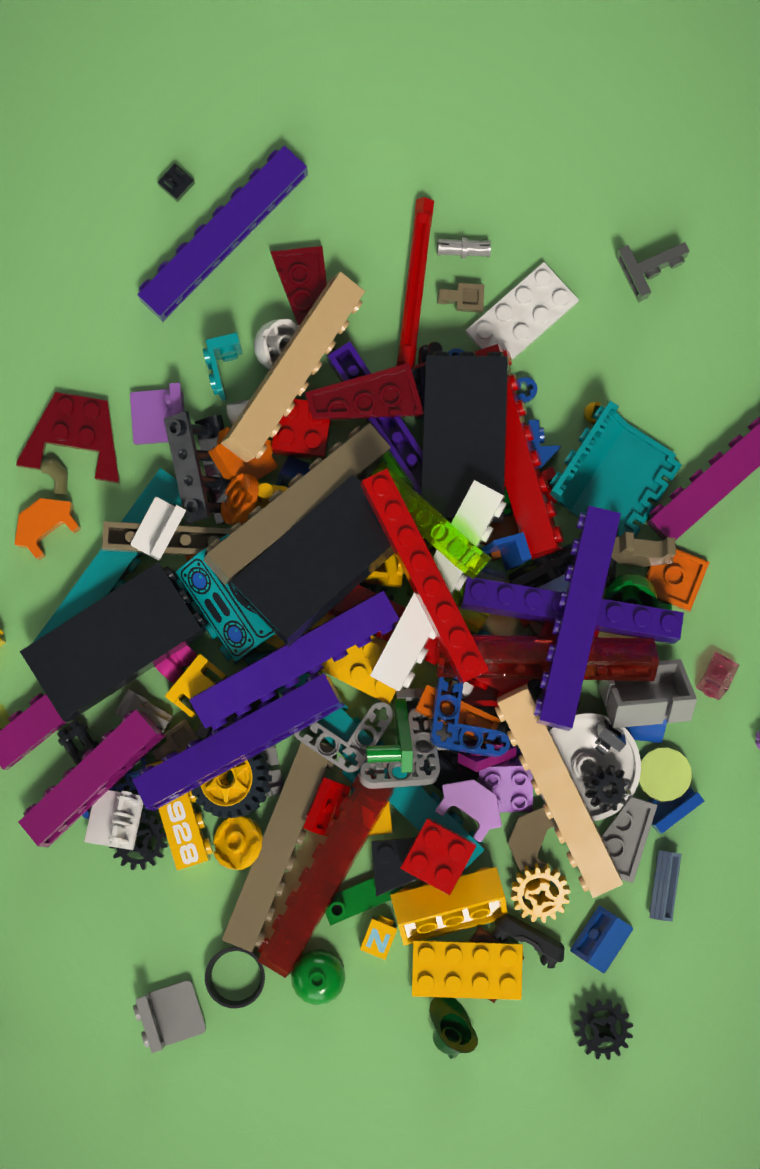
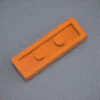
M429 685L425 686L414 710L432 719L435 688ZM442 701L440 703V711L445 715H451L454 711V706L449 701ZM461 701L458 724L497 730L500 723L499 718ZM452 720L443 721V725L446 726L448 722L452 724ZM464 733V735L477 740L476 736L473 733ZM483 734V744H491L490 741H484L486 735Z

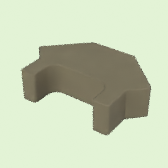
M625 532L620 537L615 538L611 558L619 564L640 567L673 563V556L676 555L675 538L667 537L662 541L634 539V533Z
M543 806L518 816L508 838L507 844L520 872L525 871V866L534 868L535 863L539 864L540 869H544L546 863L538 859V852L549 828H557L558 826L554 818L549 820Z

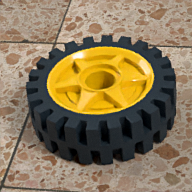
M259 753L191 791L192 795L198 798L195 801L198 805L204 806L203 810L217 817L236 818L251 814V811L257 810L260 807L259 804L266 800L265 794L269 793L271 789L268 786V782L272 781V775L268 773L271 770V766L266 763V760H268L266 754ZM230 771L234 775V780L231 784L227 780V775Z

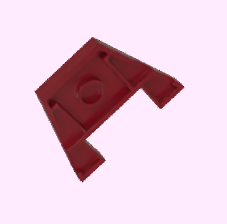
M55 392L19 456L16 466L41 471L40 466L44 459L46 444L99 452L95 479L119 484L120 476L118 473L109 402L107 400Z

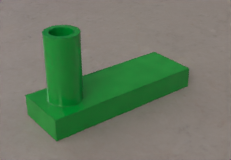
M396 698L394 720L398 745L366 746L367 763L400 761L401 773H407L413 770V747L406 698Z
M372 877L323 898L320 902L331 926L390 901V895L396 894L398 890L403 889V886L376 897L375 878Z

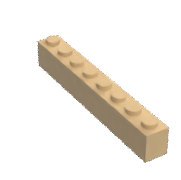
M339 272L330 279L222 440L221 444L246 463L254 458L259 459L267 449L265 442L269 436L273 438L281 427V424L278 422L283 415L286 417L295 406V403L292 401L296 395L300 396L308 387L309 383L306 380L310 374L314 375L323 363L320 361L324 353L327 355L336 344L333 339L337 333L341 334L349 325L347 318L351 313L355 314L363 302L360 299L365 291L342 272Z
M525 684L497 697L498 706L495 707L496 713L501 722H507L510 728L507 731V735L513 747L518 745L522 752V755L519 756L520 762L525 771L530 769L534 779L530 780L536 794H542L546 801L542 806L549 820L555 819L558 826L554 829L560 843L566 842L570 850L566 855L573 868L578 866L581 872V876L578 879L584 892L589 890L592 897L595 898L623 885L619 871L548 726L536 723L538 716L533 715L536 702L528 685Z

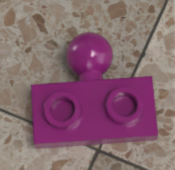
M499 738L491 741V745H494V750L496 751L503 747V744L498 741ZM477 740L463 742L466 746L473 747L476 745ZM510 744L509 750L500 757H489L460 751L458 753V763L478 772L515 758L517 747H513Z

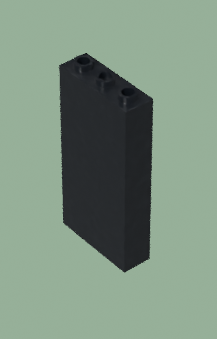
M436 351L433 352V355H426L421 518L423 521H453L474 480L505 496L509 360L508 356H503V353L488 352L487 356H476L474 352H460V356H449L448 352ZM505 509L499 518L494 516L492 522H504Z
M351 475L231 580L233 591L288 647L394 554L360 485L364 479L359 480L355 475Z
M157 562L20 651L63 721L70 722L205 634L202 626L205 625L204 620L197 610L192 613L187 604L191 600L183 588L177 590L173 581L176 580V577L169 566L163 568Z

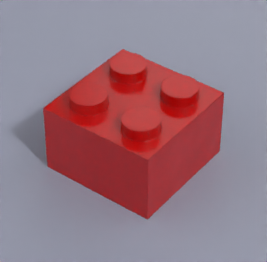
M294 399L292 402L295 403L292 411L286 417L283 415L278 422L281 424V427L273 437L271 448L273 454L316 460L319 457L322 460L326 459L331 419L313 420L308 401Z
M427 817L400 869L450 895L474 852L476 843Z

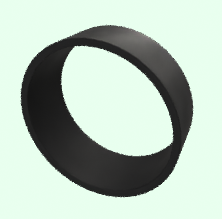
M238 947L227 948L218 952L212 957L205 971V985L209 995L215 1002L227 1008L236 1009L248 1006L259 997L265 983V972L260 960L252 952ZM232 951L244 952L253 957L260 968L261 974L260 983L256 991L250 997L239 1001L222 997L216 991L212 982V970L216 961L222 955Z

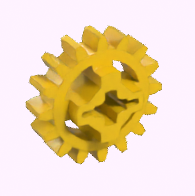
M535 863L533 870L525 866V874L522 875L517 872L516 879L518 882L511 883L512 890H514L511 892V900L515 901V910L521 909V916L523 918L530 914L531 922H535L537 917H541L542 922L545 923L546 916L549 915L555 920V912L564 913L563 904H569V896L567 894L570 893L569 885H565L567 883L566 876H560L558 868L550 871L548 863H546L544 869H540L538 863ZM550 880L556 884L558 890L550 885ZM523 896L531 901V905L524 900Z

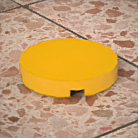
M246 816L225 819L218 826L213 839L216 850L214 855L220 865L232 870H243L251 866L258 858L262 849L263 836L261 828L255 820Z

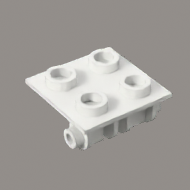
M108 790L92 805L84 842L134 850L143 808V801L140 795L127 791L116 792Z

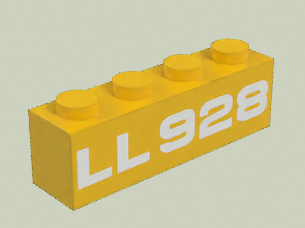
M159 761V762H156V763H152V764L146 765V767L151 766V765H153V766L155 767V766H157V765L163 763V761ZM191 791L159 808L177 870L211 860L209 854L213 853L210 839H204L201 829L205 827L201 811L196 813L193 803L196 802L197 796H193Z

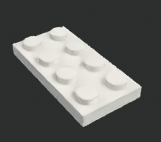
M543 262L472 324L465 333L480 349L498 343L504 350L507 349L513 361L579 302V299Z

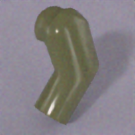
M55 459L44 460L40 466L41 471L54 479V495H67V470Z

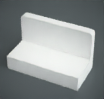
M156 497L138 528L131 546L160 560L186 510Z

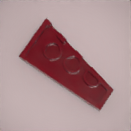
M409 363L305 392L313 420L424 416Z

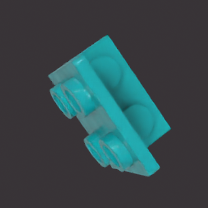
M237 332L206 339L207 348L203 349L208 370L213 369V374H209L214 395L220 396L221 401H225L227 398L218 360L222 359L223 362H229L238 359V355L243 354Z

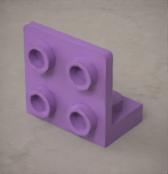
M169 383L170 389L130 393L133 443L135 445L169 442L164 418L185 411L183 388L180 383Z
M516 749L515 758L478 771L479 783L496 795L500 813L531 812L533 810V786L530 781L533 779V775L530 769L524 770L519 756L522 755L520 749Z

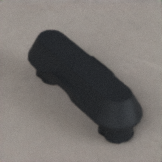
M504 914L494 921L496 927L492 934L495 939L500 937V942H506L508 937L511 936L520 942H527L536 951L543 954L540 957V962L543 966L548 964L547 968H555L557 962L564 960V945L511 914Z

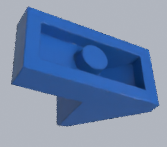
M528 420L527 425L531 426L534 434V440H531L533 450L537 449L541 458L542 465L538 466L539 470H541L555 456L561 446H540V443H544V427H539V420Z

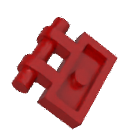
M324 777L322 783L317 788L312 807L306 814L303 828L319 835L331 837L334 828L337 829L340 823L338 818L343 806H347L349 801L347 796L351 787Z

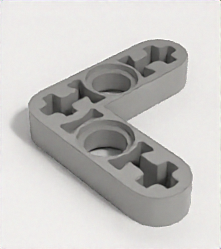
M384 702L374 704L348 742H345L317 722L310 726L311 731L317 734L318 729H321L324 733L317 738L315 746L310 744V741L314 738L307 734L301 737L299 735L301 731L295 733L294 736L342 770L355 772L367 758L366 746L376 745L393 718V711ZM384 707L387 709L386 715L388 719L386 721L383 719L379 721L377 726L382 729L377 733L372 726L365 725L367 719L373 722L376 718V714L373 713L374 710H381ZM368 729L373 733L374 739L371 744L362 745L358 741V734L361 730ZM325 737H331L336 742L335 749L330 753H325L320 748V742ZM341 744L346 746L343 750L344 753L351 755L353 752L357 755L355 759L358 764L356 766L350 765L347 768L344 765L345 759L339 756L338 761L332 758L339 751Z
M415 708L408 715L413 747L412 772H407L405 778H397L393 775L392 770L400 767V761L365 762L361 767L359 776L363 786L370 789L433 784L438 778L440 764L437 746L430 740L432 719L415 712ZM416 717H420L421 721H424L422 732H419L418 721H415ZM420 740L427 741L431 748L428 751H420L416 747V742ZM428 759L427 766L428 770L431 771L430 775H426L425 771H422L424 760ZM384 768H387V769H388V770H387V779L384 778V777H385V773H383V772H384ZM369 770H373L374 774H377L376 779H371V776L368 775Z

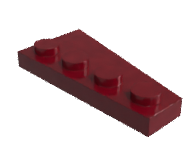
M323 246L270 252L297 325L301 324L327 285Z

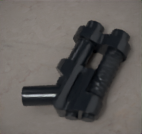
M79 719L70 724L72 728L70 732L64 728L57 733L60 738L58 742L61 746H64L76 765L82 761V756L88 750L99 745L97 741L92 740L86 731L88 727L85 723H81ZM75 737H78L85 747L80 752L73 741H71Z

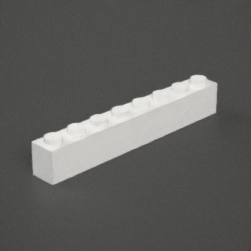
M475 480L433 556V560L451 595H453L455 589L458 591L462 589L467 580V576L463 575L468 565L471 567L475 565L481 553L477 551L480 542H487L494 529L490 526L494 516L499 518L507 504L503 502L505 496ZM415 592L370 675L397 691H401L403 687L409 688L416 675L412 672L416 662L421 664L428 653V649L424 647L429 638L433 640L436 638V634Z

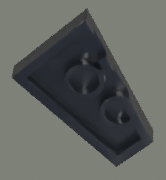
M416 837L372 841L376 897L419 879L400 869Z

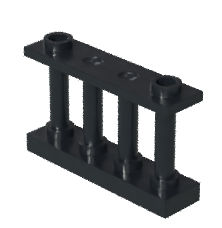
M189 411L164 418L182 508L186 510L184 514L186 524L211 517L210 513H214L216 524H225L221 516L222 501L226 502L228 496L224 494L231 480L223 478L208 453L210 449L217 446L219 431L225 429L222 415L215 414L195 421V424H191ZM194 435L198 436L200 450L196 449ZM199 461H203L206 476H202ZM205 487L209 488L211 502L207 501Z

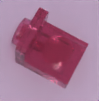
M715 652L696 688L706 696L720 700L729 689L739 664Z

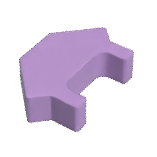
M472 779L441 786L443 799L435 809V812L443 816L449 807L456 806L478 822V828L472 836L475 840L481 842L490 829L502 827L497 797L480 783Z

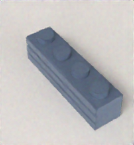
M658 851L649 918L673 922L682 857L680 853Z

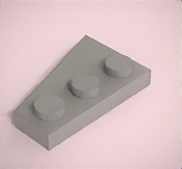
M630 797L601 836L622 880L631 883L634 882L657 808V804L635 797Z

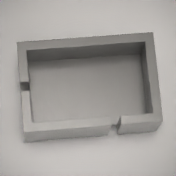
M681 659L603 666L598 689L604 705L607 706L606 711L612 728L663 724L664 719L667 720V723L692 720L697 697Z

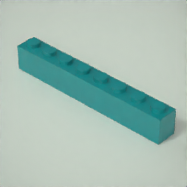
M160 468L121 522L142 523L156 497L173 506L178 505L182 507L177 479ZM100 550L33 642L125 584L124 579L128 573H134L141 564L142 560L139 558L143 553Z

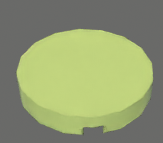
M657 748L648 752L641 760L639 784L643 792L651 799L660 802L673 801L682 797L688 790L692 780L691 766L687 758L679 751L671 748Z

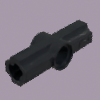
M572 543L562 547L563 550L536 558L531 564L508 575L510 583L535 588L564 575L567 566L573 565L575 555L570 554Z

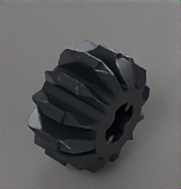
M600 765L597 769L598 774L592 771L589 772V776L593 780L592 782H584L586 787L591 788L585 792V797L592 798L590 804L593 807L599 805L600 810L605 812L608 807L613 811L617 810V802L623 805L626 804V800L622 798L623 794L630 795L631 791L624 788L630 784V780L623 778L625 773L623 770L619 769L616 771L613 765H609L605 769ZM612 785L611 790L603 791L604 786Z

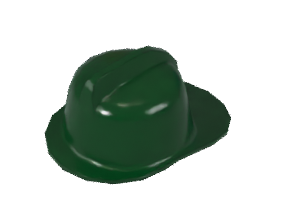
M434 997L430 1003L429 1013L434 1025L433 1042L441 1052L447 1054L450 1059L456 1058L460 1053L474 1051L478 1045V1037L463 1006L455 998Z

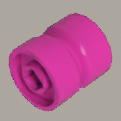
M187 645L154 667L174 684L184 673L182 667H189L198 654Z

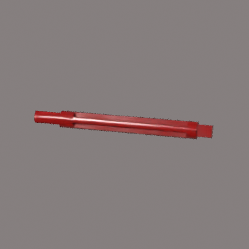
M426 197L416 199L400 345L396 365L409 363L411 368L415 366L420 313L434 209V200Z

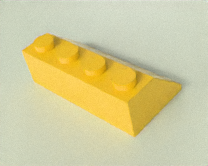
M483 867L476 870L475 873L461 874L450 895L428 883L415 889H400L396 894L390 895L404 946L412 944L413 940H427L492 923L502 915L508 914L505 894L497 867Z

